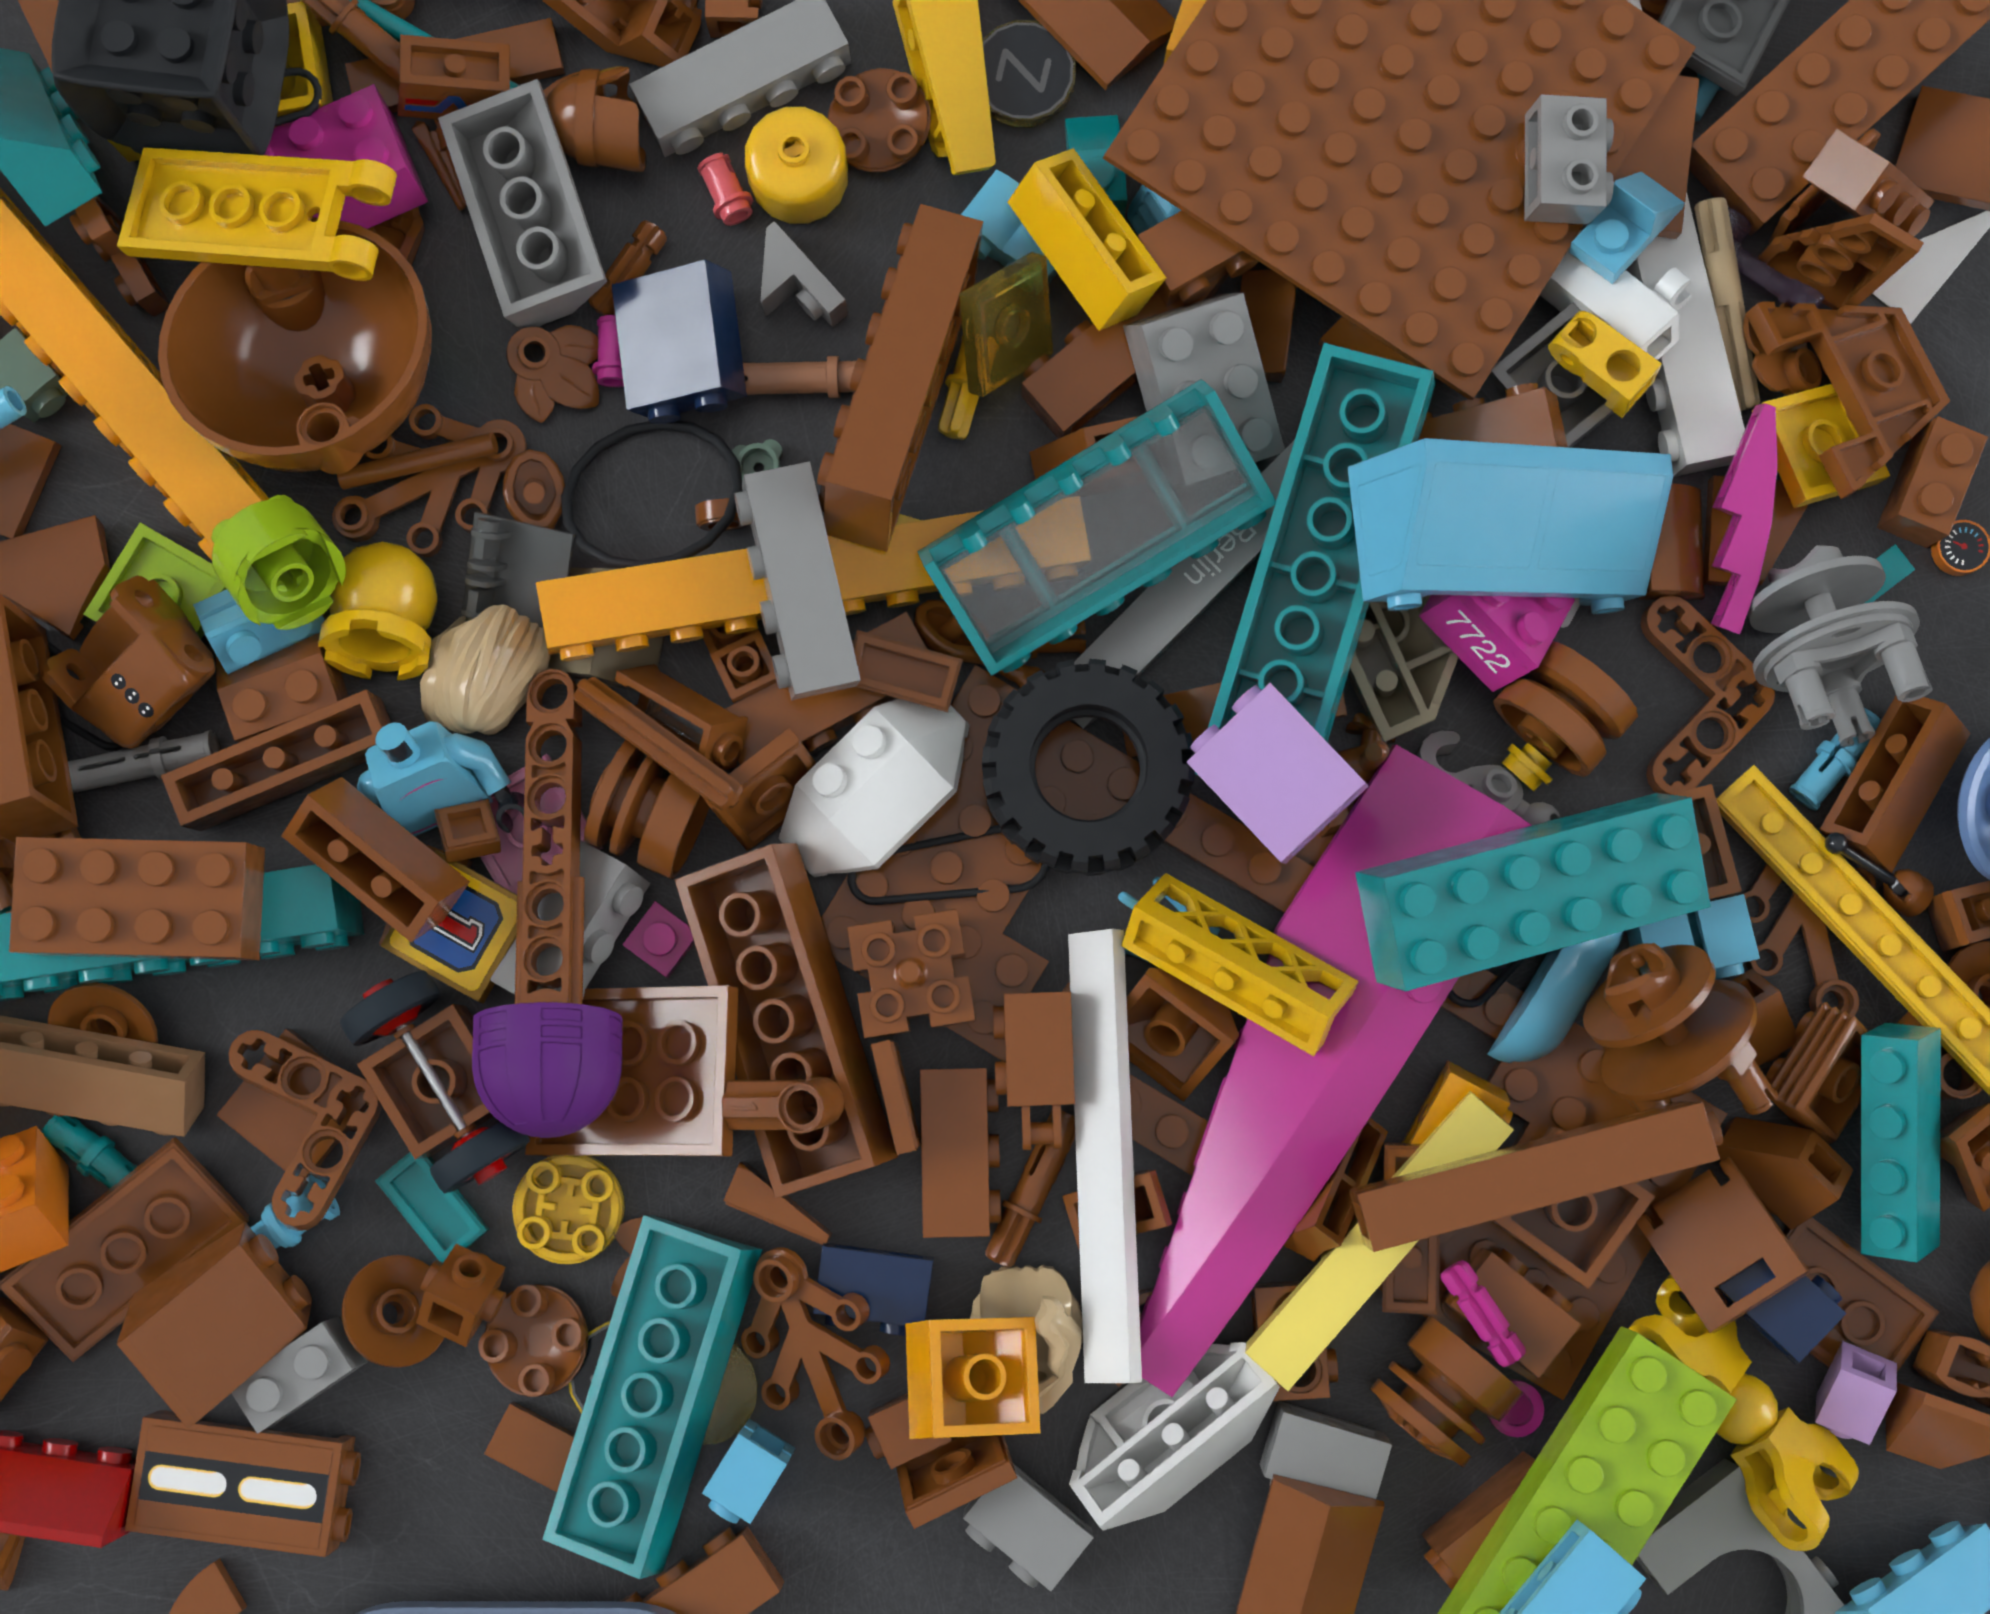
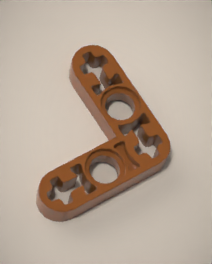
M1669 595L1660 597L1645 609L1640 623L1642 633L1658 651L1709 699L1650 760L1646 772L1648 784L1654 792L1661 794H1673L1696 788L1770 710L1775 698V691L1772 688L1758 683L1753 672V663L1687 601L1681 597ZM1673 610L1678 615L1674 625L1680 632L1687 635L1695 629L1700 635L1688 642L1683 650L1680 651L1675 645L1684 640V638L1673 629L1665 633L1660 631L1657 626L1662 619L1656 613L1657 611L1666 614ZM1708 644L1718 650L1721 656V665L1716 672L1706 673L1695 665L1693 656L1698 645ZM1752 684L1757 689L1753 696L1754 701L1758 704L1757 706L1751 703L1739 709L1733 717L1723 711L1731 707L1740 698L1741 693L1736 688L1737 685L1744 688ZM1718 702L1720 703L1723 710L1716 707ZM1706 719L1714 720L1723 728L1724 741L1717 749L1706 748L1699 742L1696 732L1701 721ZM1735 720L1741 722V725L1739 726V728H1738L1737 723L1735 722ZM1682 740L1686 748H1683L1679 745ZM1688 751L1705 761L1701 766L1696 758L1681 770L1680 775L1685 780L1684 783L1675 781L1667 784L1663 779L1667 773L1666 767L1662 765L1664 761L1668 764L1675 763L1681 760Z
M260 1030L246 1031L231 1043L228 1052L229 1063L237 1076L246 1083L316 1116L272 1197V1210L283 1225L296 1231L309 1230L319 1224L329 1209L379 1118L382 1109L381 1103L367 1080L267 1032ZM261 1045H265L264 1052L271 1061L282 1065L277 1083L270 1082L276 1077L273 1069L263 1064L256 1063L251 1070H248L249 1063L243 1057V1053L247 1049L257 1051ZM284 1055H289V1056H291V1057H290L289 1059H287V1061L283 1064ZM308 1066L317 1069L321 1074V1081L319 1087L314 1092L308 1095H299L291 1090L290 1079L296 1070ZM359 1091L364 1092L363 1100L368 1109L365 1113L355 1111L346 1124L350 1131L356 1132L352 1139H349L339 1129L326 1126L330 1119H333L339 1126L341 1125L347 1112L341 1103L345 1096L355 1098ZM326 1139L337 1140L343 1146V1155L338 1164L325 1169L314 1165L312 1162V1151L317 1143ZM303 1168L315 1178L329 1181L324 1189H321L314 1182L307 1196L313 1204V1208L309 1213L299 1211L295 1218L289 1217L292 1209L286 1203V1199L289 1195L299 1197L308 1184L305 1177L299 1176Z

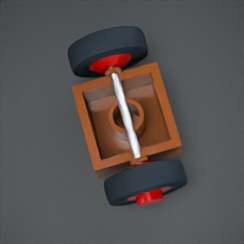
M425 970L411 973L396 981L389 978L367 990L362 995L364 999L352 1007L339 1022L347 1038L354 1046L364 1045L383 1036L394 1034L395 1041L357 1065L414 1159L430 1157L452 1142L459 1140L453 1145L449 1153L435 1162L430 1168L433 1179L444 1194L453 1192L473 1180L476 1181L478 1186L482 1185L506 1170L508 1167L504 1161L523 1149L530 1140L528 1135L518 1133L501 1122L490 1128L481 1127L475 1130L479 1125L494 1116L481 1101L474 1083L472 1071L473 1016L465 1005L452 1004L417 1027L411 1024L419 1014L429 1008L440 997L436 984Z

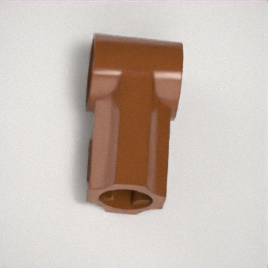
M822 1076L794 1080H729L725 1094L722 1097V1117L726 1120L729 1130H789L802 1134L836 1122L843 1112L845 1101L843 1092L838 1084L830 1078ZM807 1091L817 1101L818 1110L815 1118L810 1116L804 1108L803 1100Z

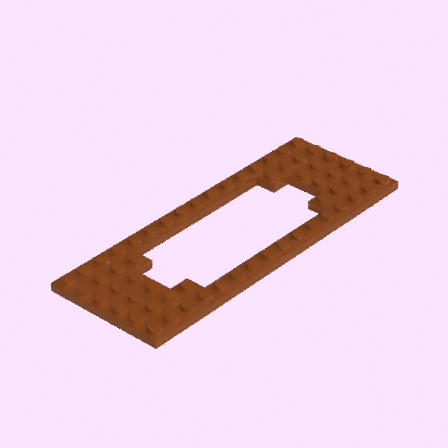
M975 665L951 704L970 725L968 737L965 738L964 757L957 792L903 845L961 832L978 838L894 854L878 869L856 872L855 881L858 889L870 897L971 888L989 891L978 893L977 896L869 905L859 901L851 893L846 876L821 919L834 959L853 970L847 927L892 920L895 933L915 930L913 916L958 909L966 956L952 958L955 978L969 976L976 1021L945 1027L1001 1061H1006L1005 1039H994L993 1006H1004V994L1031 993L1049 963L1045 958L1003 934L1029 891L1009 893L1007 885L1022 884L1030 881L1038 874L1042 863L1039 862L1037 864L1024 856L1025 853L1015 844L1012 845L1003 833L979 837L985 834L991 826L999 825L996 819L992 817L983 787V747H985L988 728L994 715L997 716L1003 706L1004 699L1015 688L999 678L991 676L990 673ZM1066 721L1052 730L1042 742L1036 756L1035 774L1041 793L1056 810L1075 819L1096 820L1114 814L1131 799L1138 785L1140 764L1071 721ZM1190 793V800L1184 814L1172 833L1164 840V843L1284 914L1314 866L1297 856H1294L1286 864L1281 863L1247 826ZM1486 969L1460 976L1452 990L1463 999H1476L1487 990L1498 976ZM868 972L859 973V975L869 980ZM1505 981L1491 998L1481 1006L1473 1008L1460 1007L1446 997L1440 1008L1489 1038L1496 1040L1524 992ZM1573 1023L1564 1040L1548 1055L1526 1062L1514 1061L1506 1063L1498 1060L1486 1081L1507 1092L1510 1101L1508 1110L1525 1122L1512 1146L1542 1138L1550 1126L1561 1128L1566 1132L1638 1112L1631 1101L1616 1096L1607 1087L1601 1076V1061L1606 1047L1594 1042L1585 1028L1577 1023ZM1130 1074L1132 1140L1193 1176L1196 1168L1193 1164L1208 1121ZM1691 1091L1671 1098L1673 1103L1678 1101L1703 1102L1706 1112L1714 1111L1720 1126L1727 1116L1726 1112ZM1697 1166L1636 1182L1655 1196L1644 1212L1652 1219L1656 1227L1664 1223L1653 1205L1688 1183ZM1492 1221L1440 1234L1439 1314L1421 1315L1426 1318L1429 1315L1459 1338L1493 1358L1487 1349L1490 1345L1489 1342L1481 1340L1471 1324L1441 1301L1448 1291L1441 1280V1274L1446 1268L1458 1261L1463 1260L1470 1264L1481 1248L1492 1251L1496 1255L1504 1248L1530 1269L1524 1278L1541 1291L1548 1284L1574 1305L1568 1314L1578 1321L1581 1326L1540 1378L1529 1373L1517 1362L1507 1366L1561 1400H1564L1652 1245L1636 1223L1592 1286L1587 1289L1573 1281ZM1383 1282L1378 1287L1381 1291L1383 1290Z

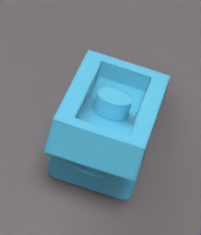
M1642 171L1618 179L1614 182L1613 196L1610 204L1571 242L1569 253L1613 284L1683 209L1685 202Z

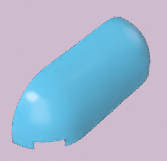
M1624 931L1548 952L1487 1055L1506 1063L1514 1061L1526 1062L1542 1058L1556 1049L1566 1037L1609 964L1610 959L1619 947Z

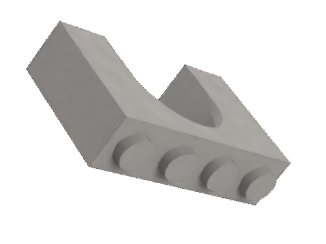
M1725 1458L1676 1495L1636 1558V1561L1653 1584L1669 1595L1711 1561L1725 1553L1745 1549L1761 1551L1768 1554L1776 1562L1784 1577L1787 1589L1785 1614H1835L1837 1610L1845 1606L1833 1591V1588L1839 1582L1819 1557L1815 1556L1810 1560L1804 1551L1787 1549L1759 1521L1749 1504L1745 1489V1479L1738 1465Z

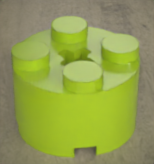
M276 495L269 500L254 503L236 513L232 518L221 521L213 529L211 537L214 543L212 552L214 571L251 622L260 625V622L273 624L279 630H290L304 626L316 620L329 609L334 602L331 594L336 588L338 581L343 585L346 567L341 552L311 513L286 495Z

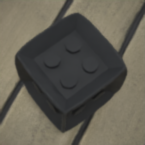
M59 0L51 53L55 86L68 106L93 132L105 139L142 151L143 147L264 155L275 127L289 47L287 1Z

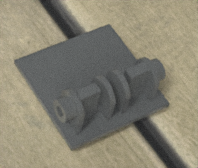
M474 512L473 527L470 533L472 536L469 559L467 560L468 569L465 576L464 601L461 608V615L466 617L465 622L477 617L490 606L504 604L516 609L519 615L529 617L530 622L538 623L539 627L543 628L536 582L570 577L575 534Z

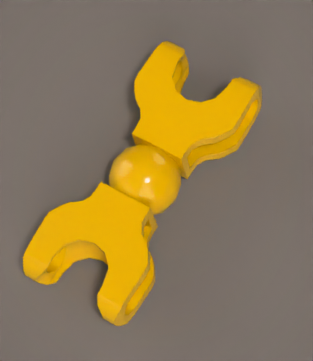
M1670 1274L1661 1284L1656 1294V1305L1662 1316L1654 1314L1639 1318L1628 1329L1654 1341L1661 1349L1737 1399L1716 1434L1730 1443L1737 1444L1730 1456L1743 1473L1746 1494L1753 1513L1771 1535L1787 1549L1808 1551L1816 1548L1827 1532L1830 1521L1829 1515L1820 1500L1838 1499L1845 1497L1851 1492L1859 1476L1855 1460L1838 1438L1827 1428L1818 1424H1807L1801 1421L1789 1407L1778 1411V1402L1770 1387L1757 1377L1745 1373L1752 1361L1740 1346L1735 1321L1716 1333H1710L1698 1314L1679 1296L1678 1291L1682 1292V1290ZM1820 1466L1831 1469L1837 1477L1825 1474ZM1787 1508L1793 1512L1807 1529L1801 1528L1790 1520Z

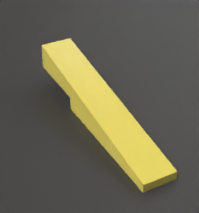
M1469 1091L1392 1178L1495 1151L1510 1136L1514 1129L1473 1092ZM1355 1217L1350 1223L1342 1245L1327 1250L1321 1255V1261L1246 1342L1245 1354L1283 1388L1289 1391L1419 1240L1373 1252L1364 1245L1357 1218Z

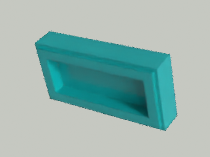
M409 1152L376 1179L375 1182L436 1258L444 1262L455 1244L468 1248L490 1229L458 1189L446 1194L439 1189L430 1172V1168L435 1163L431 1156L414 1159L411 1152Z

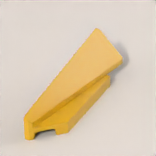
M893 0L892 3L911 74L920 85L925 99L930 105L931 125L928 138L932 151L938 158L948 157L953 175L989 170L995 165L996 159L978 0Z

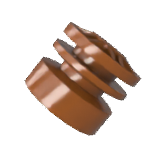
M626 740L616 752L611 763L604 769L595 787L585 826L584 841L600 849L611 837L609 852L620 857L629 849L634 840L638 838L640 839L637 858L638 865L673 880L686 863L702 830L710 807L700 794L670 773L667 779L662 778L664 768L648 756L644 760L645 754Z
M1429 1315L1407 1342L1410 1350L1423 1364L1421 1368L1415 1373L1405 1366L1392 1361L1387 1368L1407 1384L1398 1395L1378 1378L1370 1390L1377 1395L1389 1417L1432 1454L1434 1453L1452 1460L1464 1468L1472 1457L1452 1439L1461 1429L1481 1446L1486 1438L1470 1419L1472 1414L1479 1410L1490 1418L1501 1422L1523 1395V1392L1479 1353Z

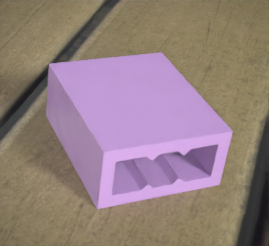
M1271 683L1263 690L1254 685L1234 703L1231 709L1236 715L1223 728L1219 729L1214 724L1192 743L1190 748L1195 754L1187 763L1281 863L1286 864L1369 786Z

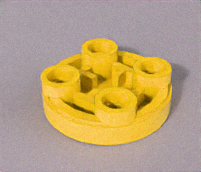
M550 1156L533 1164L520 1180L514 1194L512 1212L517 1237L525 1248H528L538 1257L557 1264L581 1263L599 1255L614 1241L613 1232L616 1235L619 1226L623 1223L625 1201L619 1181L605 1164L591 1156Z

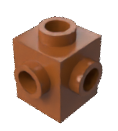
M455 1244L444 1262L436 1259L431 1264L423 1279L420 1289L424 1291V1296L416 1324L467 1347L482 1321L492 1323L503 1305L506 1292L499 1290L506 1267L492 1261L485 1254L473 1252L461 1245Z

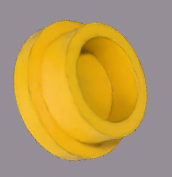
M1513 743L1507 748L1510 754L1504 759L1502 764L1533 792L1543 782L1548 786L1553 780L1546 773V770L1552 763L1531 744L1527 743L1521 750Z

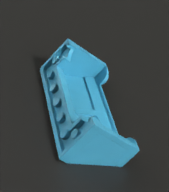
M1424 438L1349 466L1348 475L1363 601L1387 602L1388 610L1401 611L1421 607L1422 597L1428 595L1579 598L1580 605L1591 606L1592 614L1622 611L1625 609L1624 601L1645 596L1647 593L1673 480L1671 454Z

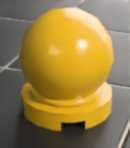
M382 541L356 547L344 557L346 576L343 585L338 581L336 588L331 594L334 600L330 606L331 615L321 624L318 647L323 646L326 650L324 660L344 673L371 680L372 670L383 672L398 671L397 681L420 676L428 668L431 650V637L425 630L430 627L437 610V590L432 572L421 558L402 545Z

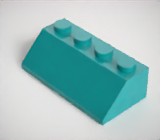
M0 48V170L46 227L102 193L94 171L101 167L87 146L90 142L76 121L79 117L59 94L50 67L48 66L41 70L29 53Z

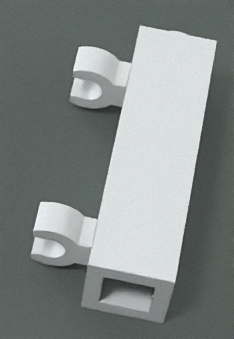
M1584 225V226L1582 227V229L1580 230V232L1578 233V235L1581 233V231H1582L1587 225ZM1569 248L1540 293V296L1560 312L1574 302L1581 311L1595 315L1658 360L1679 341L1678 310L1691 298V294L1685 290L1691 283V279L1674 267L1659 280L1653 290H1650L1625 270L1611 284L1569 253Z

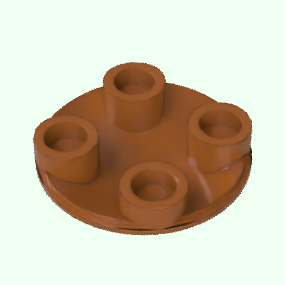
M878 68L864 71L856 76L844 77L838 82L827 119L839 130L846 148L847 163L867 172H886L906 164L921 150L930 131L931 110L920 85L912 75L893 69Z
M543 1284L522 1285L506 1295L492 1323L487 1322L485 1332L480 1337L478 1349L480 1356L487 1361L493 1375L508 1390L527 1397L546 1396L567 1386L581 1369L588 1349L587 1324L577 1303L564 1291Z

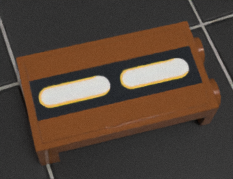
M159 1410L142 1418L125 1531L327 1557L339 1548L340 1542L345 1543L351 1530L353 1512L352 1508H346L348 1486L355 1485L361 1464V1453L354 1451L356 1437L343 1435L339 1438H328L267 1429L257 1434L252 1427L198 1421L189 1428H186L173 1411Z

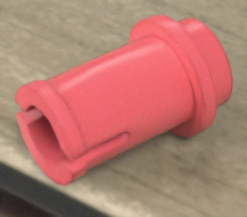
M716 153L702 160L697 169L703 177L715 203L713 207L715 217L722 219L723 223L727 226L736 225L747 220L753 213L751 205L754 200L751 193L743 191L731 165L729 155Z

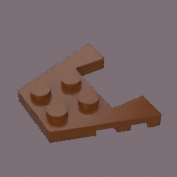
M1763 301L1757 303L1745 313L1767 356L1810 342L1821 362L1823 371L1830 379L1845 408L1846 415L1852 422L1859 437L1835 445L1819 455L1840 499L1846 498L1860 489L1873 473L1883 467L1899 448L1913 438L1950 402L1906 315L1900 307L1842 305L1837 310L1817 309L1816 305L1812 303H1797L1792 308L1775 307V302Z

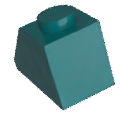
M1118 115L1065 118L1067 150L1075 149L1125 219L1127 206L1126 174L1103 159L1104 154L1120 132Z

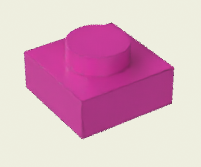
M655 901L623 943V946L663 976L669 978L693 946L694 940L689 925Z

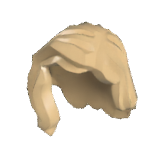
M504 604L490 606L477 617L465 622V616L459 617L444 632L431 639L429 665L420 681L421 707L426 721L439 722L442 726L457 733L467 734L478 731L485 735H493L505 728L517 711L527 702V690L530 682L537 674L548 670L551 655L548 654L544 628L539 627L538 623L530 622L529 617L519 615L516 609Z
M1016 1265L1012 1268L1003 1266L999 1270H992L989 1275L983 1276L981 1292L973 1301L970 1319L1035 1317L1040 1414H1044L1055 1405L1073 1383L1072 1371L1083 1342L1080 1306L1065 1277L1055 1270L1053 1266L1041 1265L1038 1268H1034L1031 1265H1025L1023 1268H1019Z

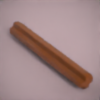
M591 677L588 680L581 679L577 683V690L573 695L575 703L718 809L725 810L728 807L733 808L739 802L738 797L743 791L740 782L596 677Z

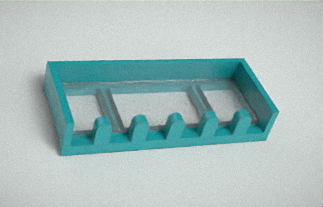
M1200 379L917 552L924 568L992 676L1000 670L1007 673L1021 667L1030 659V652L1047 642L1057 644L1069 638L1078 629L1077 624L1096 613L1097 616H1102L1114 611L1125 601L1124 596L1141 585L1151 587L1162 582L1172 573L1171 567L1189 556L1192 559H1196L1210 553L1219 545L1220 541L1218 539L1236 528L1238 530H1245L1258 524L1266 517V510L1276 504V500L1217 393L1205 381Z

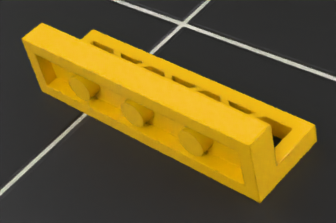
M1167 873L1133 907L1121 945L1312 1056H1315L1324 1045L1335 1016L1353 995L1358 984V980ZM1165 896H1168L1184 905L1188 912H1174L1159 904V902ZM1209 927H1223L1232 932L1236 939H1221L1212 934ZM1257 954H1271L1281 960L1284 966L1271 967L1260 961ZM1306 982H1320L1336 992L1329 1000L1308 988Z

